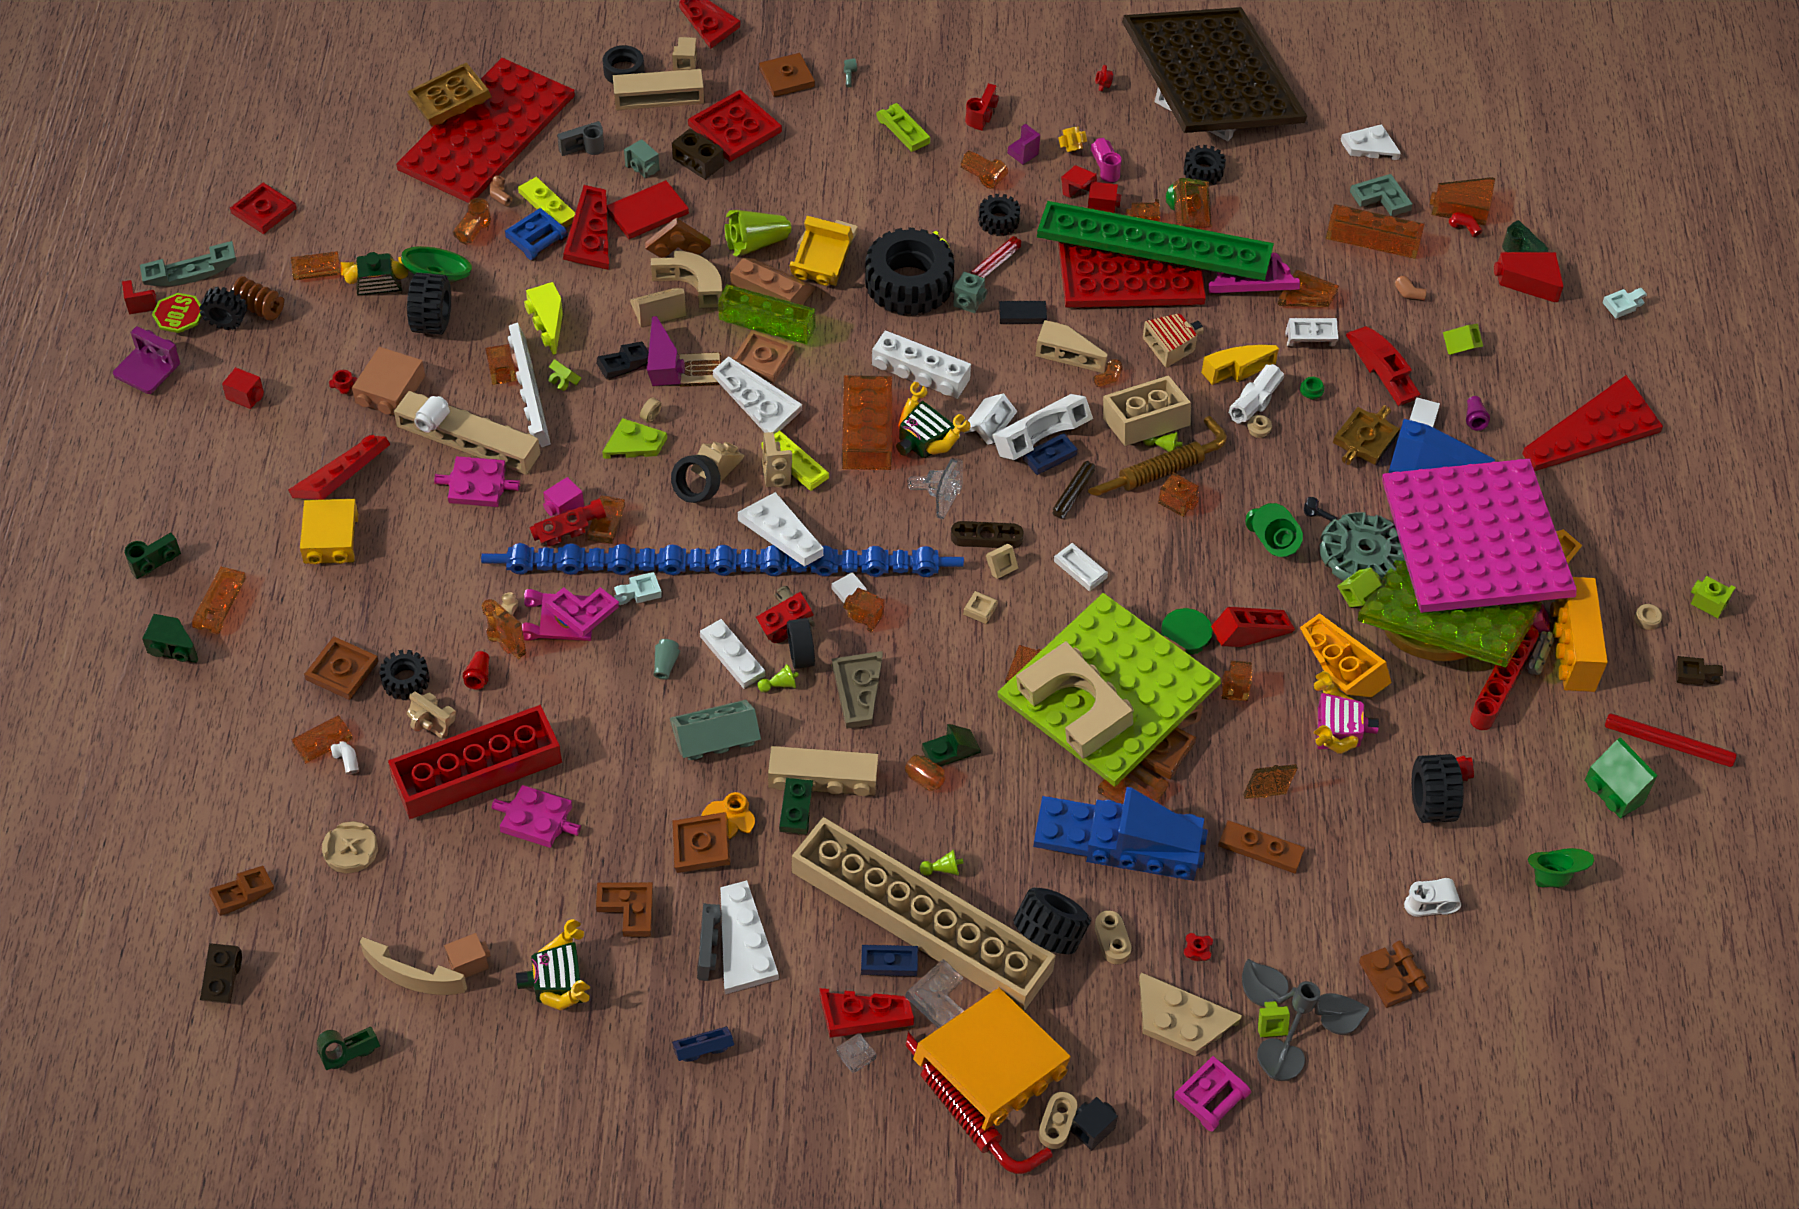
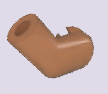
M494 176L493 181L490 183V196L507 207L511 204L512 197L504 192L505 179L501 176Z

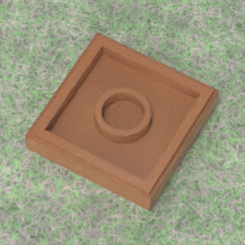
M751 330L733 360L762 379L774 383L795 351V345Z

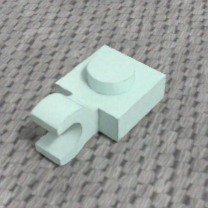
M1638 288L1631 293H1627L1623 289L1605 296L1603 304L1617 319L1636 311V307L1642 306L1645 303L1642 298L1647 296V293L1642 288Z
M654 572L630 577L628 585L614 587L616 592L614 597L619 601V605L628 603L632 598H635L636 603L661 598V589Z

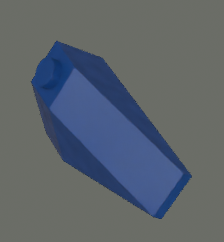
M1404 419L1388 473L1491 463L1495 459L1427 424Z

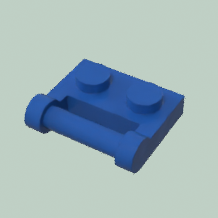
M541 208L505 230L506 238L522 250L529 260L537 257V253L555 241L563 240L568 236L566 229ZM548 231H553L551 234L541 239L534 245L530 244L531 242H533L543 234L547 233Z

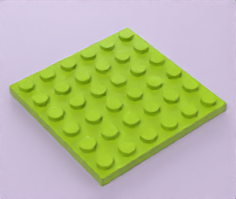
M1102 593L1017 674L1066 641L1072 648L1076 647L1079 649L1084 660L1089 665L1092 664L1097 668L1100 677L1105 682L1109 681L1115 687L1117 695L1122 700L1127 699L1134 709L1133 725L1082 759L1067 743L1065 728L1093 707L1096 700L1089 692L1077 687H1066L1054 692L1036 706H1033L1018 690L1015 675L997 693L998 698L1116 787L1221 684V678L1113 599Z

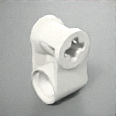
M1442 878L1413 883L1409 890V896L1406 897L1404 902V908L1410 915L1415 917L1435 914L1447 915L1458 911L1461 908V902L1454 881L1450 878Z

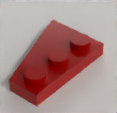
M709 0L679 1V8L710 49L741 27L740 20Z
M819 988V996L830 1038L914 1025V1016L908 996L874 993L869 997L855 995V991L845 990L844 994L829 993V989Z

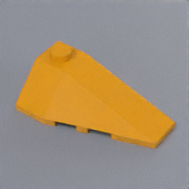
M1320 613L1300 627L1322 669L1331 675L1332 683L1345 694L1373 697L1392 683L1385 660Z

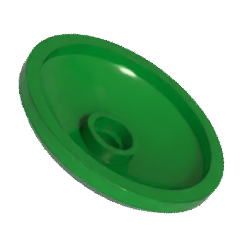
M426 246L410 247L405 249L401 255L402 263L414 275L416 273L446 275L450 283L465 279L471 274L472 265L467 259L454 252Z

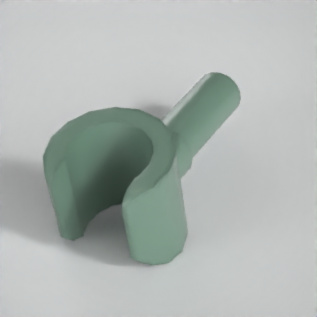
M855 58L844 61L846 87H851V72L857 71Z

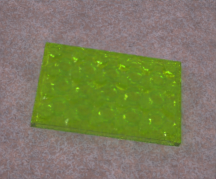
M1395 560L1392 565L1396 570L1394 571L1390 567L1381 580L1382 585L1373 591L1359 611L1358 621L1506 668L1540 613L1542 603L1532 601L1420 613L1406 562Z

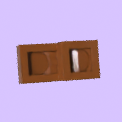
M264 866L237 873L235 881L210 888L209 895L219 916L260 899L274 890V885Z

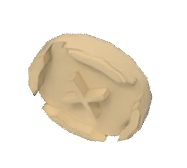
M354 821L337 825L336 829L332 832L330 830L326 834L322 843V853L328 866L337 872L346 874L359 872L367 868L375 860L378 852V842L374 832L365 824Z

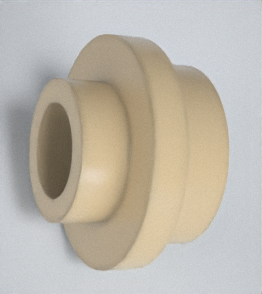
M1255 415L1248 420L1247 427L1252 436L1263 438L1270 433L1272 423L1269 418L1263 415Z

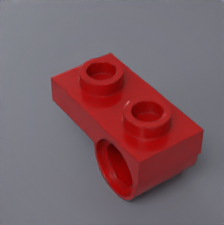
M988 83L982 98H971L967 101L965 122L968 126L983 131L986 122H990L992 108H996L999 101V95H996L997 85Z
M800 591L756 616V619L768 640L772 643H780L788 638L787 621L810 618L814 614Z

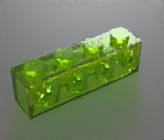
M726 284L718 299L719 320L803 344H808L816 328L815 309L728 284Z

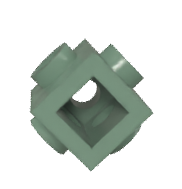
M963 272L959 280L956 279L952 286V293H954L953 306L976 313L981 302H984L987 295L985 278Z

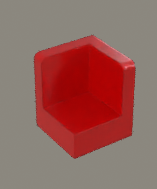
M1077 165L1073 166L1061 177L1063 195L1071 198L1080 189L1090 191L1091 182H1097V174Z
M131 280L122 281L124 300L129 315L155 309L157 300L154 290L135 293Z

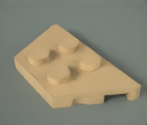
M1141 973L1139 976L1142 1032L1147 1036L1196 1056L1206 1049L1209 1043L1217 1041L1225 1031L1232 1026L1236 1027L1241 1021L1242 1015L1144 973Z

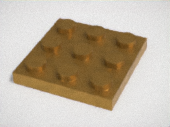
M467 62L407 91L410 99L431 127L442 124L446 119L460 115L467 109L480 105L491 98L488 88Z

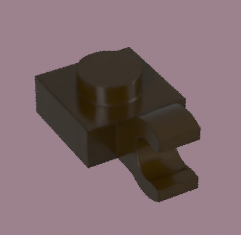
M1677 656L1676 683L1703 685L1706 680L1710 684H1720V676H1723V666L1704 665V658Z

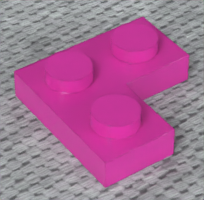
M563 587L546 601L545 608L581 637H584L619 608V601L600 587L582 602Z

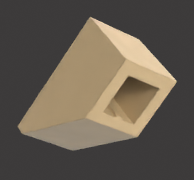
M718 442L702 444L698 455H705L715 462L721 475L720 481L744 458V455L737 451L738 447L729 442H724V444ZM693 464L691 471L706 479L703 469L699 465Z

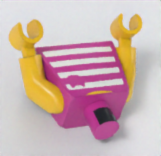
M1322 671L1316 675L1318 681L1314 683V689L1317 691L1323 690L1318 704V728L1314 731V734L1318 735V738L1315 740L1318 749H1331L1338 754H1342L1355 747H1359L1364 733H1378L1379 719L1364 717V704L1361 701L1354 700L1341 692L1332 683V677L1328 672Z

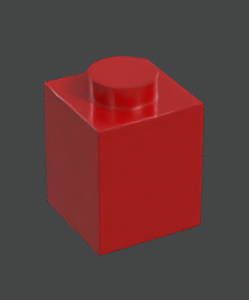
M1092 181L1090 184L1088 208L1114 213L1115 208H1120L1121 194H1117L1118 184Z
M236 367L222 383L226 400L252 409L256 402L262 399L264 394L259 376Z

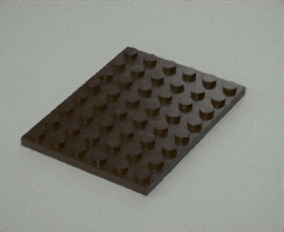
M1242 7L1123 16L1122 23L1184 133L1293 125L1306 122L1307 115Z

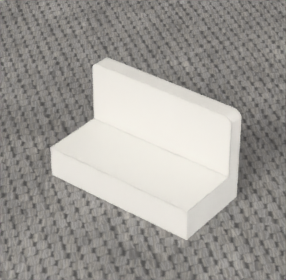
M1004 393L985 398L968 421L971 428L964 433L977 431L987 445L993 444L992 434L1006 428L1017 413V410Z

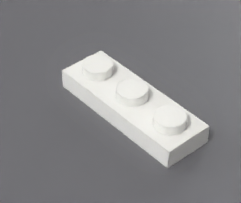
M722 619L700 631L701 639L743 689L765 677V670Z

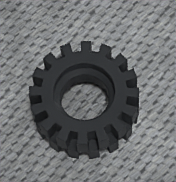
M1197 145L1195 149L1192 147L1189 152L1187 151L1183 173L1186 175V179H1191V182L1194 184L1198 182V186H1202V183L1210 186V182L1213 185L1217 184V181L1220 182L1224 175L1225 155L1223 153L1220 154L1221 150L1219 149L1214 151V146H1211L1210 149L1207 148V145H1203V148H1200V145ZM1199 164H1207L1211 167H1202Z
M995 194L994 198L992 195H989L988 200L984 198L979 206L978 220L982 230H988L990 235L996 232V236H1000V233L1006 236L1008 231L1013 233L1014 229L1018 228L1020 220L1018 201H1014V198L1011 196L1007 199L1006 194H1003V197ZM995 213H1002V214H1005L1006 216L998 217V216H994L993 214H995Z
M215 287L214 290L210 288L206 292L199 310H201L200 314L204 316L203 319L205 321L210 320V325L216 324L218 329L224 327V330H229V328L234 330L241 325L246 314L245 299H240V294L235 295L233 290L228 292L225 287H222L221 290L219 287Z
M398 650L399 655L396 656L393 652L390 654L391 659L387 657L384 659V664L380 666V677L383 688L389 696L392 694L394 699H398L400 695L402 700H406V696L416 691L421 695L423 694L422 688L427 689V682H430L428 667L424 657H421L418 652L413 655L412 650H407V654H404L403 650ZM403 670L415 672L409 679L399 680L395 678V675Z

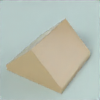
M672 288L630 299L641 327L651 325L652 316H657L660 322L686 316L683 288Z

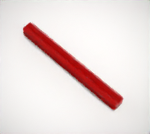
M1609 713L1606 718L1605 727L1728 767H1732L1735 763V752L1616 714Z

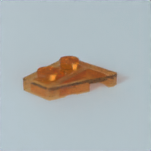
M1296 269L1292 276L1300 280V289L1283 290L1279 297L1278 305L1329 307L1338 292L1339 285Z

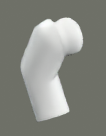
M340 741V744H333L331 746L332 756L334 758L343 757L346 774L359 772L355 750L344 741Z

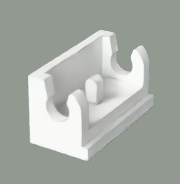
M1289 318L1285 330L1286 337H1288L1287 346H1293L1294 342H1329V346H1335L1338 341L1337 318Z

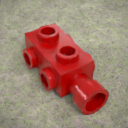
M600 498L591 501L590 505L578 507L535 523L534 526L529 527L534 541L540 540L541 545L547 544L548 547L561 543L562 537L571 535V538H575L585 534V529L589 528L588 521L607 517ZM570 516H575L577 520L575 522H569L568 518ZM546 525H552L553 529L551 531H545L544 527Z

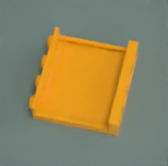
M998 987L918 1043L913 1060L920 1067L930 1062L985 1117L982 1129L985 1131L993 1124L996 1126L1000 1125L1012 1110L1019 1111L1033 1095L1036 1097L1041 1095L1049 1083L1060 1081L1068 1072L1066 1067L1071 1056Z

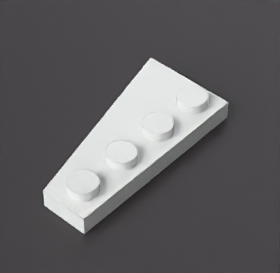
M729 356L713 370V377L764 433L774 432L775 434L779 430L781 431L802 411L801 403Z

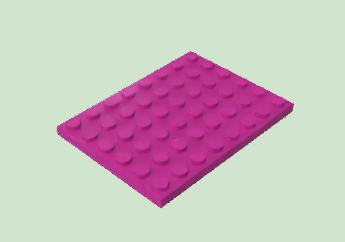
M1530 459L1382 474V483L1420 613L1576 597L1577 589Z

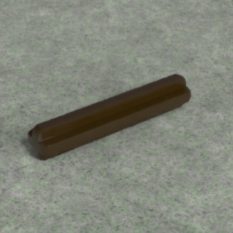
M1089 461L1083 462L1053 507L1052 514L1060 519L1065 517L1095 472L1094 463Z

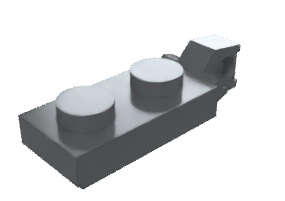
M703 903L697 971L698 980L708 981L709 971H715L716 954L711 953L712 946H717L718 929H714V926L721 920L720 904Z

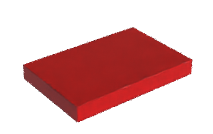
M667 180L608 204L607 212L626 237L632 239L669 223L675 218L689 214V208Z

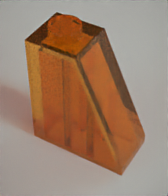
M1488 177L1438 183L1437 191H1432L1429 205L1433 206L1431 215L1450 218L1453 213L1461 212L1472 215L1478 224L1486 225L1495 178Z

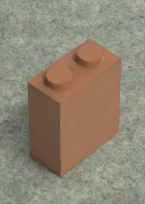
M378 347L352 387L355 403L362 407H369L384 414L395 416L394 410L408 391L415 393L425 377L423 360Z

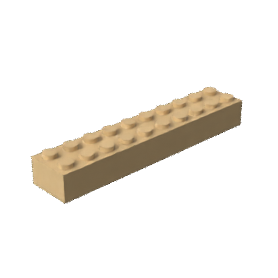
M824 817L792 855L793 874L912 946H918V949L988 992L991 993L1000 987L1023 1011L1026 1010L1054 970L1055 954L1034 944L1025 936Z

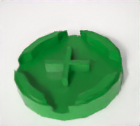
M1181 608L1168 613L1164 618L1161 635L1186 649L1185 652L1188 655L1203 651V648L1209 645L1213 629L1210 620L1203 613L1195 609Z

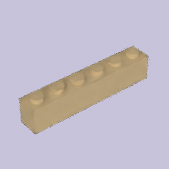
M408 391L394 410L397 427L480 458L505 460L507 468L527 475L540 455L539 440L533 435L522 433L509 426L500 425L488 418H481L466 410H460L449 405L450 413L435 430H431L429 433L420 430L414 423V419L416 418V413L429 399L422 394Z

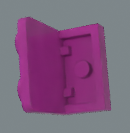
M136 326L130 332L135 349L113 370L114 378L146 394H151L181 363L177 347L171 340L163 339L156 336L150 330H144Z

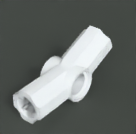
M1267 364L1254 382H1249L1245 386L1241 396L1229 408L1228 413L1234 422L1238 424L1246 422L1257 411L1263 412L1271 400L1272 393L1284 378V373L1279 367Z

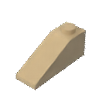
M1047 320L1044 321L1037 339V357L1105 373L1107 353L1069 326Z

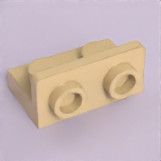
M774 432L764 433L762 466L766 487H781L791 483L792 451H781L780 442H775Z

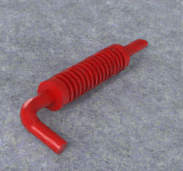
M908 1031L905 1046L914 1056L918 1042ZM930 1062L922 1066L924 1068L920 1074L922 1079L934 1094L938 1096V1099L941 1100L955 1120L959 1122V1125L966 1131V1134L969 1135L982 1153L990 1151L1005 1170L1014 1174H1025L1053 1157L1051 1150L1046 1147L1026 1160L1016 1161L1012 1159L1000 1146L999 1142L1002 1139V1135L995 1129V1126L992 1125L984 1131L982 1125L985 1117Z

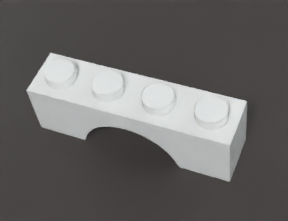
M1070 394L992 434L999 456L1015 460L1034 450V444L1040 439L1055 432L1075 429L1092 420L1093 416L1085 396Z

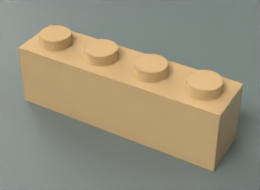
M701 69L613 75L616 110L704 104Z
M771 746L768 785L769 788L784 790L786 778L813 780L812 792L848 793L858 796L875 795L878 754Z

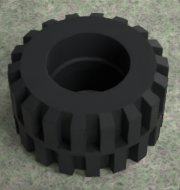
M416 273L411 280L407 298V318L410 329L415 333L442 335L448 326L451 312V286L448 277L440 274Z
M1452 754L1418 756L1412 769L1411 788L1413 804L1419 820L1422 823L1457 821L1463 807L1464 790L1461 769L1455 756Z
M1037 887L1028 890L1013 919L1014 925L1028 940L1048 951L1066 955L1075 953L1091 924V919L1087 912L1075 901L1056 891Z

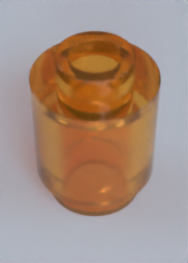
M913 755L905 766V772L908 774V777L928 791L939 789L945 782V770L923 755Z

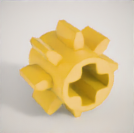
M1079 126L1062 130L1063 136L1058 137L1060 148L1066 147L1067 152L1083 149L1082 143L1088 142L1086 132H1081Z

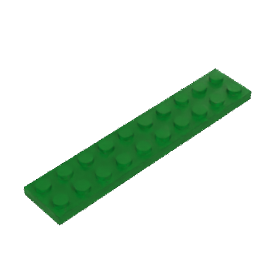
M1047 201L1037 230V238L1264 281L1274 243L1052 201Z

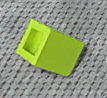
M1478 324L1466 325L1443 332L1449 355L1483 347Z

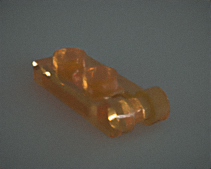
M220 567L193 617V628L199 630L206 628L211 633H220L223 621L246 580L245 572ZM208 614L213 615L212 619L206 618Z

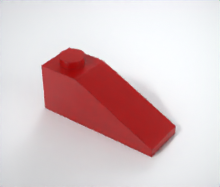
M1227 607L1211 626L1221 646L1243 647L1290 634L1295 630L1285 610Z

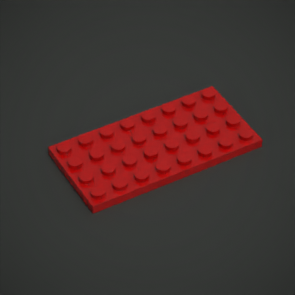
M501 58L480 79L488 88L491 98L480 105L467 109L460 115L446 119L442 124L434 125L396 163L397 170L472 204L490 185L494 176H499L575 97L574 89L505 58Z

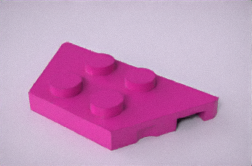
M1272 253L1265 281L1217 272L1215 281L1209 283V293L1300 289V280L1291 275V269L1282 262L1281 257L1277 253Z

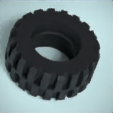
M908 227V230L899 228L895 229V232L891 233L889 231L884 233L882 238H877L867 251L865 285L869 296L880 307L884 306L886 311L891 313L895 311L898 315L903 316L905 314L917 316L921 312L923 314L931 312L932 308L937 309L942 305V302L944 303L949 298L952 292L955 263L953 252L944 240L940 241L938 235L934 233L931 235L924 229L919 231ZM913 267L921 269L925 273L917 276H905L894 271L899 268Z

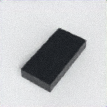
M999 301L1000 324H1043L1047 320L1046 301Z

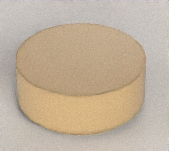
M654 397L650 398L644 404L640 412V418L646 422L653 421L661 410V402Z
M1644 604L1637 609L1634 617L1635 622L1643 629L1653 630L1659 626L1662 620V613L1656 606Z

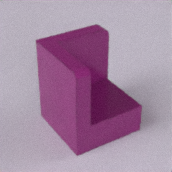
M1027 124L1021 126V138L1008 146L1007 153L1024 165L1039 154L1040 134Z

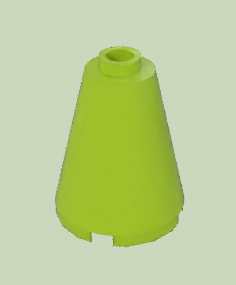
M729 210L726 218H730L729 224H725V238L729 250L734 249V256H742L787 239L791 233V223L785 216L743 210Z

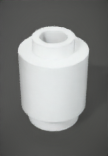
M431 396L416 413V418L414 419L416 426L426 433L435 430L450 413L447 401L439 396Z

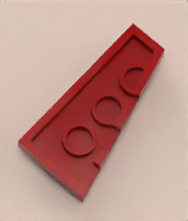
M583 185L564 249L563 260L608 270V226L605 189Z
M369 435L363 438L361 443L288 489L291 497L325 499L390 446L387 437Z

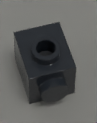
M1098 1097L1090 1103L1084 1102L1078 1108L1076 1116L1072 1120L1071 1132L1092 1151L1116 1128L1118 1119L1116 1111L1109 1103H1103Z

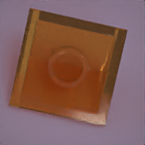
M1179 178L1173 184L1176 225L1191 228L1212 227L1209 181Z

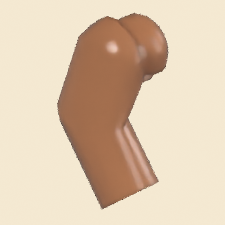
M1399 276L1396 279L1395 286L1402 297L1425 301L1426 289L1415 288L1406 276Z

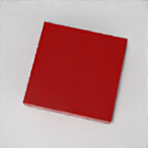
M264 182L230 207L231 214L262 234H265L297 209L295 202Z

